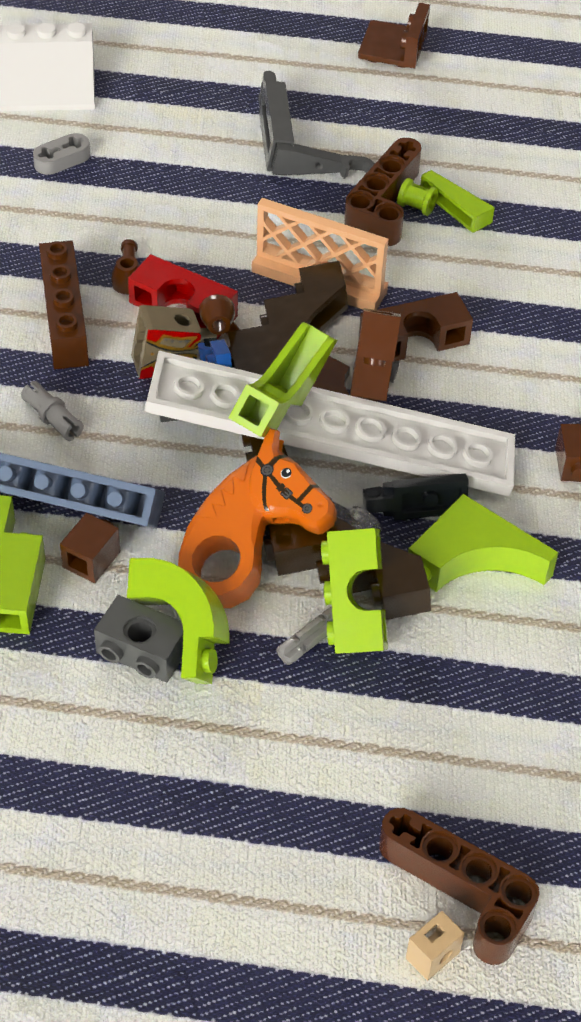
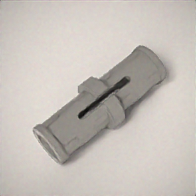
M37 381L30 382L36 391L32 390L28 384L23 388L21 392L22 399L38 412L39 418L43 423L51 424L67 441L74 440V436L69 431L76 437L82 433L83 423L66 409L65 403L60 398L53 397Z

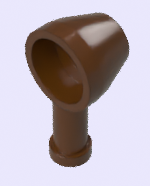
M131 239L124 240L121 243L122 257L117 260L111 276L113 289L118 293L129 295L128 277L140 266L136 259L138 245Z
M216 294L205 298L201 302L199 307L200 318L211 333L216 335L226 333L228 336V332L241 330L233 321L235 309L230 298Z

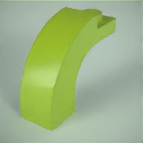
M130 558L127 598L142 605H171L177 611L183 625L181 678L196 684H212L213 673L218 665V657L214 645L230 644L228 620L218 596L201 578L171 562L155 558Z

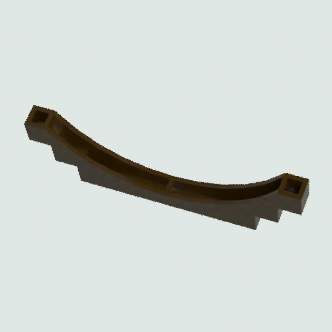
M334 261L299 268L300 282L294 283L296 294L265 299L266 314L259 315L261 326L228 332L230 343L228 348L231 353L232 368L263 375L302 322H306L323 331L348 309L346 283L340 262ZM241 434L243 446H251L252 452L245 453L246 460L249 461L258 455L264 439ZM283 444L282 453L287 455L285 446ZM338 517L334 526L320 535L309 532L297 524H268L265 527V532L269 531L270 538L263 539L267 562L275 561L278 576L317 568L319 582L323 584L324 581H330L329 565H323L321 542L327 541V532L356 530V528ZM381 542L382 569L368 570L359 574L353 583L352 593L370 590L373 605H381V608L385 609L386 620L431 611L430 586L421 556Z

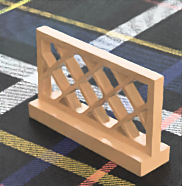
M261 198L258 203L257 255L252 261V272L295 287L294 283L300 282L299 268L329 263L328 260L335 257L342 266L348 305L362 310L364 308L377 310L388 290V282H385L389 239ZM268 213L277 215L283 224L276 226L268 217ZM298 224L308 225L315 234L307 237ZM289 229L298 242L291 244L282 232ZM333 233L341 236L346 244L338 247L329 235ZM273 237L280 246L268 243L267 239ZM320 239L330 252L322 255L313 242ZM366 244L378 248L377 255L370 257L361 245ZM304 247L311 257L298 253L297 250ZM352 250L361 262L353 265L344 253ZM367 268L373 277L361 274L359 271Z

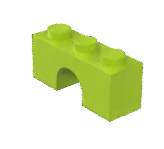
M380 529L327 532V541L321 542L323 565H329L330 581H324V598L326 605H332L333 621H327L328 644L335 646V654L387 650L385 609H365L355 601L352 593L353 583L359 574L368 570L382 569Z

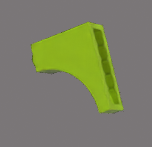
M464 494L408 549L409 553L421 556L429 586L435 592L458 577L481 571L516 573L545 585L553 576L558 552Z

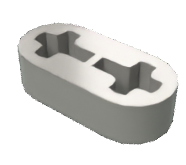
M73 133L42 144L33 151L34 168L41 174L51 175L81 164L90 157V143L85 135Z

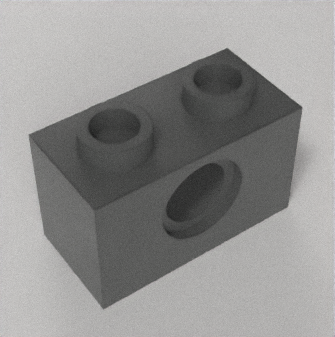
M116 596L94 629L96 653L111 663L119 662L133 668L146 678H156L167 683L182 660V621L123 596Z

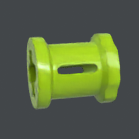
M406 178L400 187L397 204L402 207L409 205L422 210L423 215L429 216L436 205L439 191L435 187L428 189L417 185L413 179Z

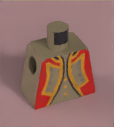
M140 305L131 352L139 379L151 378L153 376L158 351L197 359L198 344L204 343L205 346L210 347V341L217 340V335L211 333L208 328H200L194 311L189 308Z

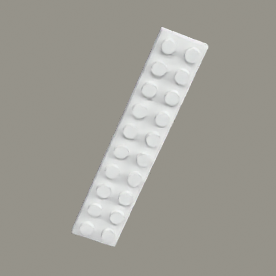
M158 351L144 412L264 439L265 437L256 435L228 418L246 384L256 382L263 375ZM316 387L311 388L302 406L290 405L277 429L280 431L279 439L289 446L423 477L466 473L469 480L468 487L510 496L514 487L515 434Z

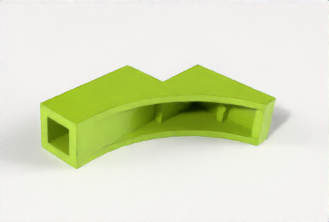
M0 495V632L30 635L46 560L43 535H33L25 532L13 533L16 520L12 496Z

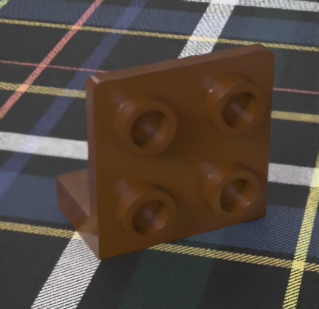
M419 3L415 14L410 13L407 26L371 20L359 48L358 58L374 63L381 62L401 68L415 69L427 37L430 4Z

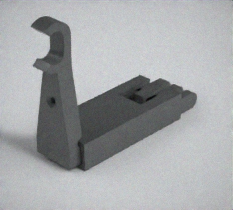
M265 71L263 73V82L261 83L258 101L267 171H272V175L284 176L340 173L345 179L348 177L349 170H360L367 173L375 163L367 157L340 155L294 144L285 82L276 81V75L272 71Z

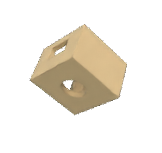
M441 911L409 938L406 959L428 981L460 953L464 932ZM437 925L436 931L427 938L425 935Z

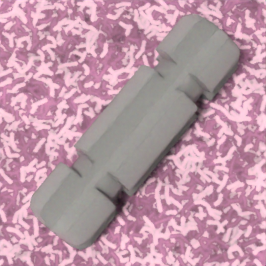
M332 606L277 647V655L286 665L292 664L327 637V621H333Z

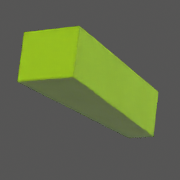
M432 170L421 175L420 186L428 189L431 187L437 188L439 194L436 204L472 233L493 222L495 207Z

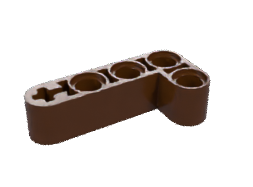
M400 138L396 140L346 196L345 225L388 238V246H393L400 242L404 210L395 202L406 178L415 180L419 174L422 149L419 141L413 138Z
M406 808L390 810L384 816L381 826L379 849L382 856L394 865L481 913L473 939V950L476 956L484 963L490 965H499L506 962L511 957L532 921L540 895L539 887L535 880L412 810ZM439 854L444 856L446 860L438 861L430 855ZM469 876H479L486 882H474ZM515 897L521 899L525 904H513L508 898ZM486 933H499L504 937V940H493Z

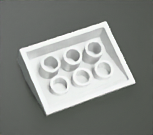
M14 23L0 25V112L95 109L92 23H41L32 25Z

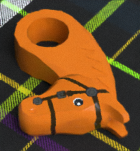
M271 428L268 431L257 456L230 473L205 499L190 521L180 548L178 566L201 578V569L205 561L212 554L221 550H232L240 554L238 568L229 578L220 582L203 580L216 593L223 608H232L248 600L259 586L262 571L263 536L265 527L268 524H297L309 532L320 535L332 528L337 520V510L332 500L297 462L282 453L284 441L279 439L280 431Z

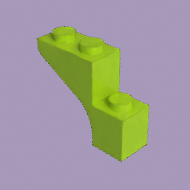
M302 322L263 376L252 384H246L228 418L260 437H265L271 428L277 430L290 405L302 406L338 340L310 324Z

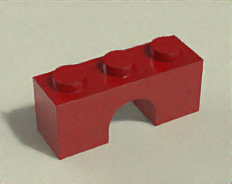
M152 254L128 277L129 303L135 306L167 307L172 304H184L187 308L194 311L200 328H207L200 318V304L205 298L219 294L227 296L232 300L235 309L234 320L238 316V291Z

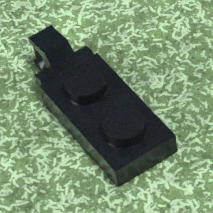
M466 473L392 480V482L383 483V487L363 489V505L366 514L383 512L384 516H393L394 521L442 516L463 494L468 496L469 480Z

